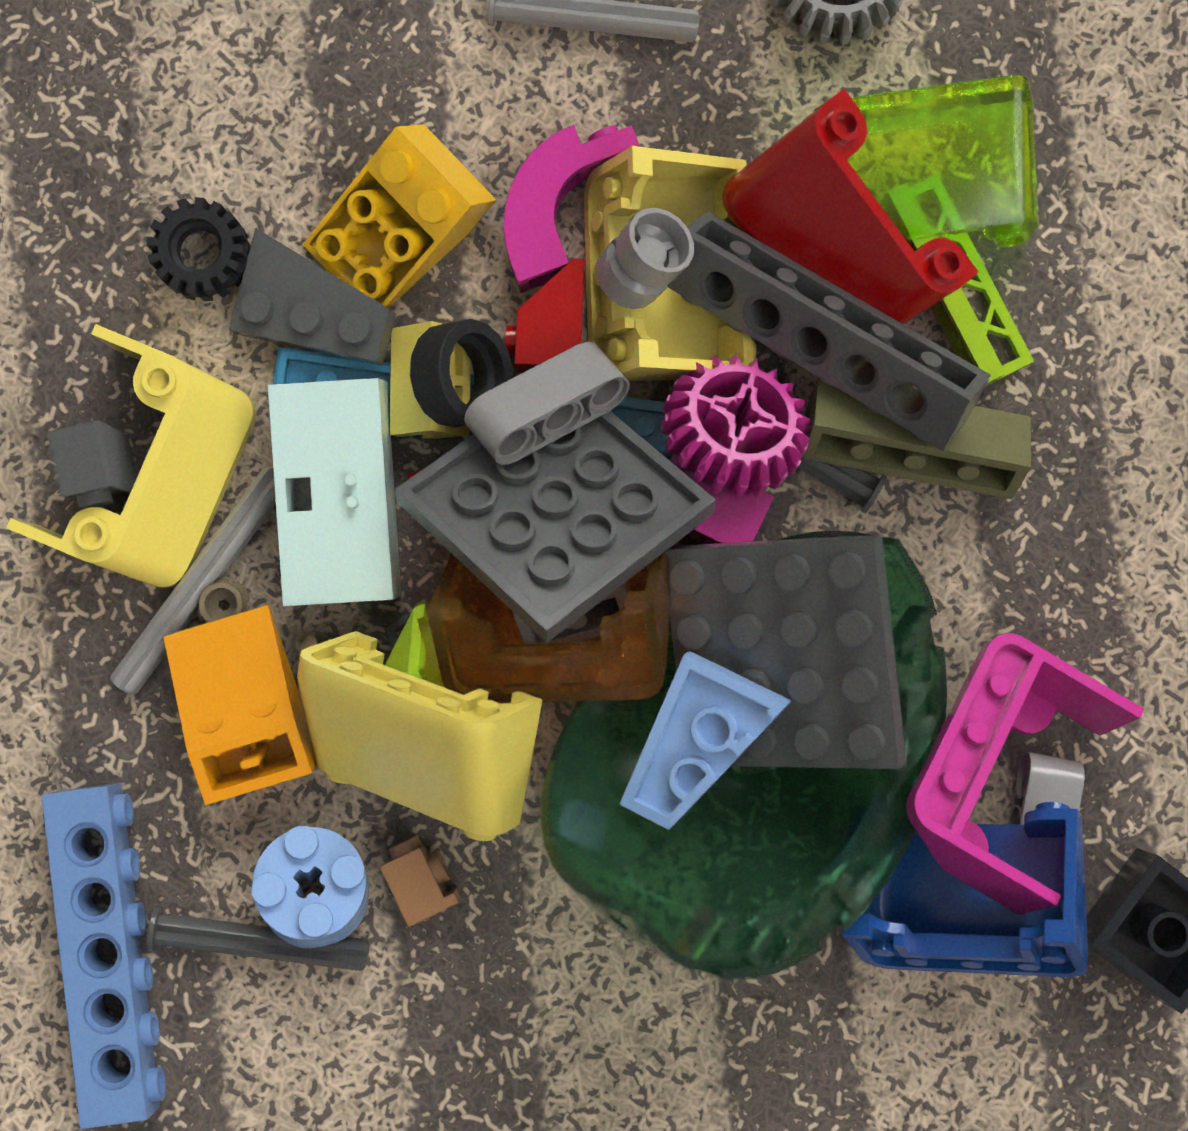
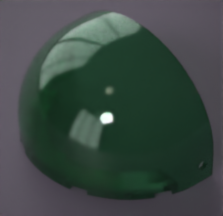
M837 530L815 531L792 535L778 540L865 536L871 534ZM882 536L907 761L900 769L730 766L671 829L667 830L619 804L676 674L668 602H664L640 623L615 649L595 674L571 711L550 758L541 799V829L544 846L550 862L559 876L597 915L615 930L656 956L689 970H698L727 979H754L781 972L820 952V941L837 927L848 930L878 896L901 861L916 830L907 814V800L945 723L947 705V675L944 647L935 645L930 619L938 614L926 582L900 539Z

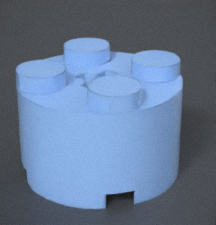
M297 826L275 839L260 856L253 874L252 895L260 915L279 938L296 947L315 948L339 942L348 937L358 927L368 907L369 884L361 857L347 839L328 829ZM317 878H320L319 881L324 891L319 896L315 893H309L303 899L304 893L301 885L305 881L313 883Z

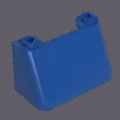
M878 801L872 803L870 807H853L842 936L865 963L884 969L1049 977H1076L1087 973L1088 943L1082 818L1078 809H1071L1069 806L1058 802H1043L1036 805V810L1029 811L1024 815V825L977 824L987 838L989 853L1061 895L1057 906L1018 915L944 871L931 855L911 824L908 814L903 812L901 805L889 801Z

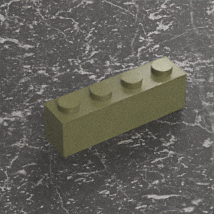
M819 378L816 380L806 407L805 417L811 419L806 436L810 439L808 441V448L801 457L802 459L1012 500L1031 468L1030 416L974 406L965 425L945 450L942 451L931 443L917 439L909 430L884 415L870 411L862 402L836 387L823 383Z

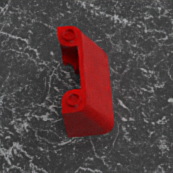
M843 88L735 174L724 186L722 194L723 206L739 230L898 322L905 324L960 289L979 271L954 241L946 238H934L914 251L847 161L865 143L867 125L862 112Z

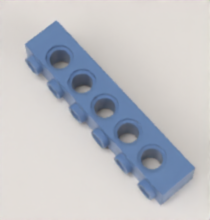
M122 782L43 794L41 797L80 1129L148 1120L160 1107V1101L165 1099L166 1078L163 1068L155 1066L153 1046L159 1042L160 1028L157 1014L149 1012L147 990H151L153 985V969L149 957H142L140 936L146 932L147 920L143 903H136L133 881L139 879L140 861L137 850L129 848L127 826L133 824L134 811L132 800L128 793L123 794ZM89 828L96 829L103 836L104 849L100 856L93 855L85 846L84 837ZM94 883L104 885L110 892L111 903L107 910L98 908L91 899V889ZM100 938L108 939L115 945L118 954L115 964L106 963L99 957L97 944ZM105 994H113L122 1001L124 1006L123 1018H114L106 1012L103 1004ZM111 1050H120L128 1056L131 1063L129 1073L120 1072L112 1066L110 1061Z

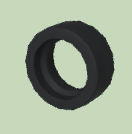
M474 319L444 323L428 328L418 338L411 355L410 380L414 396L423 412L437 424L444 426H466L464 417L469 405L483 393L513 378L509 351L501 336L487 323ZM456 343L466 351L471 360L474 373L473 392L467 404L460 400L453 388L450 376V356Z

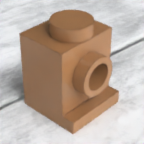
M418 835L408 838L388 849L392 858L384 862L380 869L408 927L459 903L462 894L458 886L449 891L445 886V882L451 880V875L438 850L430 853L425 842L421 843Z

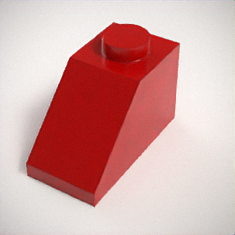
M573 258L517 309L516 326H506L505 345L509 351L510 358H515L516 372L524 373L581 344L584 259Z

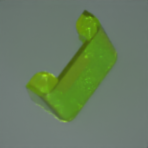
M1019 75L1003 76L851 97L866 120L867 136L865 143L847 161L906 241L984 230L986 239L996 240L997 245L1000 247H1010L1028 241L1030 236L1035 233L1039 226L1034 106L1030 80L1027 77Z

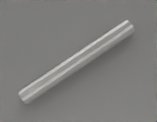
M266 466L260 471L113 671L110 680L120 690L128 694L139 692L167 654L163 637L186 628L198 611L197 605L203 591L212 585L216 579H221L272 511L276 505L273 468Z

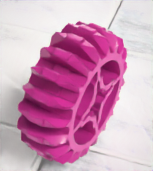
M736 354L727 360L729 365H725L714 355L710 359L713 360V369H709L696 362V370L686 375H681L673 385L672 394L667 396L663 406V414L665 416L661 423V433L668 436L665 443L666 452L680 454L676 461L677 467L680 470L691 468L694 471V482L699 483L703 479L712 482L713 495L721 492L723 487L726 486L730 488L735 500L743 496L746 489L757 498L766 491L767 487L775 490L783 484L790 474L796 471L801 463L800 458L808 448L810 438L806 436V433L809 430L811 419L801 415L804 411L805 400L791 398L794 382L780 384L776 380L777 368L765 373L759 370L757 358L749 363L748 366L741 364Z

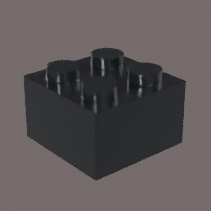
M1136 848L1086 916L1088 947L1157 1000L1183 1014L1188 1007V877L1159 855Z

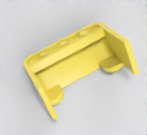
M95 324L91 333L93 336L114 350L140 360L133 377L135 393L144 404L165 413L121 515L100 507H88L80 510L71 518L64 535L40 525L10 518L6 528L83 561L161 588L175 587L198 557L255 425L256 408L251 398L240 389L169 354Z

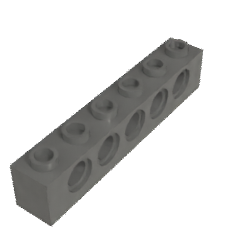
M708 211L687 226L694 241V256L689 266L674 281L667 285L668 288L680 294L685 301L699 305L724 320L732 329L746 333L771 348L779 357L793 361L815 374L823 383L840 389L862 402L870 411L884 415L909 430L917 439L931 443L942 451L945 450L965 425L991 377L990 374Z

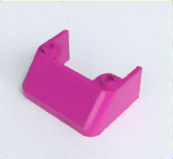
M1006 633L995 637L979 651L909 794L907 814L911 824L931 855L944 871L1020 915L1057 906L1061 895L989 853L988 841L984 832L977 824L969 820L1010 730L1023 735L1035 734L1050 724L1057 710L1101 736L1140 719L1144 708L1026 638L1017 634Z

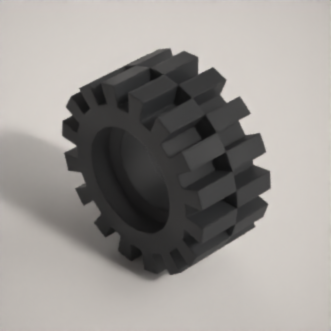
M195 197V204H190L186 198L178 200L176 202L179 208L175 211H172L169 206L164 208L161 213L166 218L162 223L154 219L150 228L155 232V236H147L146 245L152 251V254L147 256L150 264L156 269L155 273L177 294L180 293L185 298L194 301L196 297L201 298L204 302L214 301L213 295L219 294L223 298L230 294L227 288L232 284H235L237 287L241 284L242 278L240 275L245 269L247 254H249L251 247L246 239L248 235L241 224L221 204L215 201L209 204L205 198ZM199 231L215 235L219 242V254L215 262L204 269H192L185 266L180 253L184 240L192 233Z

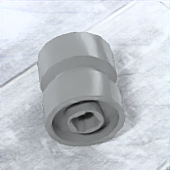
M660 208L641 210L632 217L621 230L619 236L614 238L601 253L596 263V277L601 289L609 299L622 307L630 309L647 307L665 291L669 283L674 281L689 266L694 256V241L691 233L682 220L669 211Z

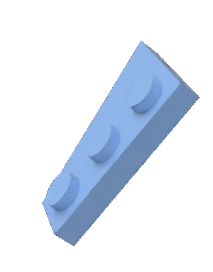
M691 651L685 653L619 805L667 830L671 829L792 701Z

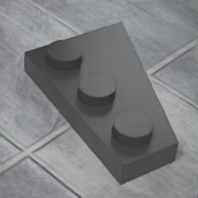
M255 228L229 330L236 335L383 366L396 314L376 300Z

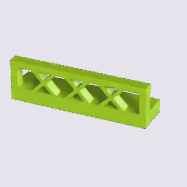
M937 174L910 188L905 182L887 191L879 204L914 251L934 238H946L954 241L979 271L974 276L975 280L970 279L963 286L983 293L988 303L983 322L977 319L962 287L931 306L955 355L990 374L991 377L986 386L1033 363V357ZM930 192L940 211L934 228L929 227L915 200ZM944 220L951 234L941 231ZM993 314L1000 327L990 324ZM987 333L1007 339L1016 359L1002 365L986 336Z

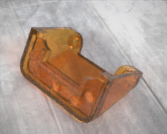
M667 550L629 579L632 591H627L624 606L614 615L602 618L599 629L600 637L580 642L524 643L514 619L513 611L451 553L426 611L440 674L445 688L463 695L480 688L489 692L488 700L497 703H511L512 693L516 691L543 700L542 702L641 700L652 697L663 686L667 664L670 613Z

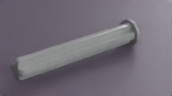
M489 0L488 9L489 26H494L495 21L685 42L696 40L700 19L699 12L693 9L613 0Z

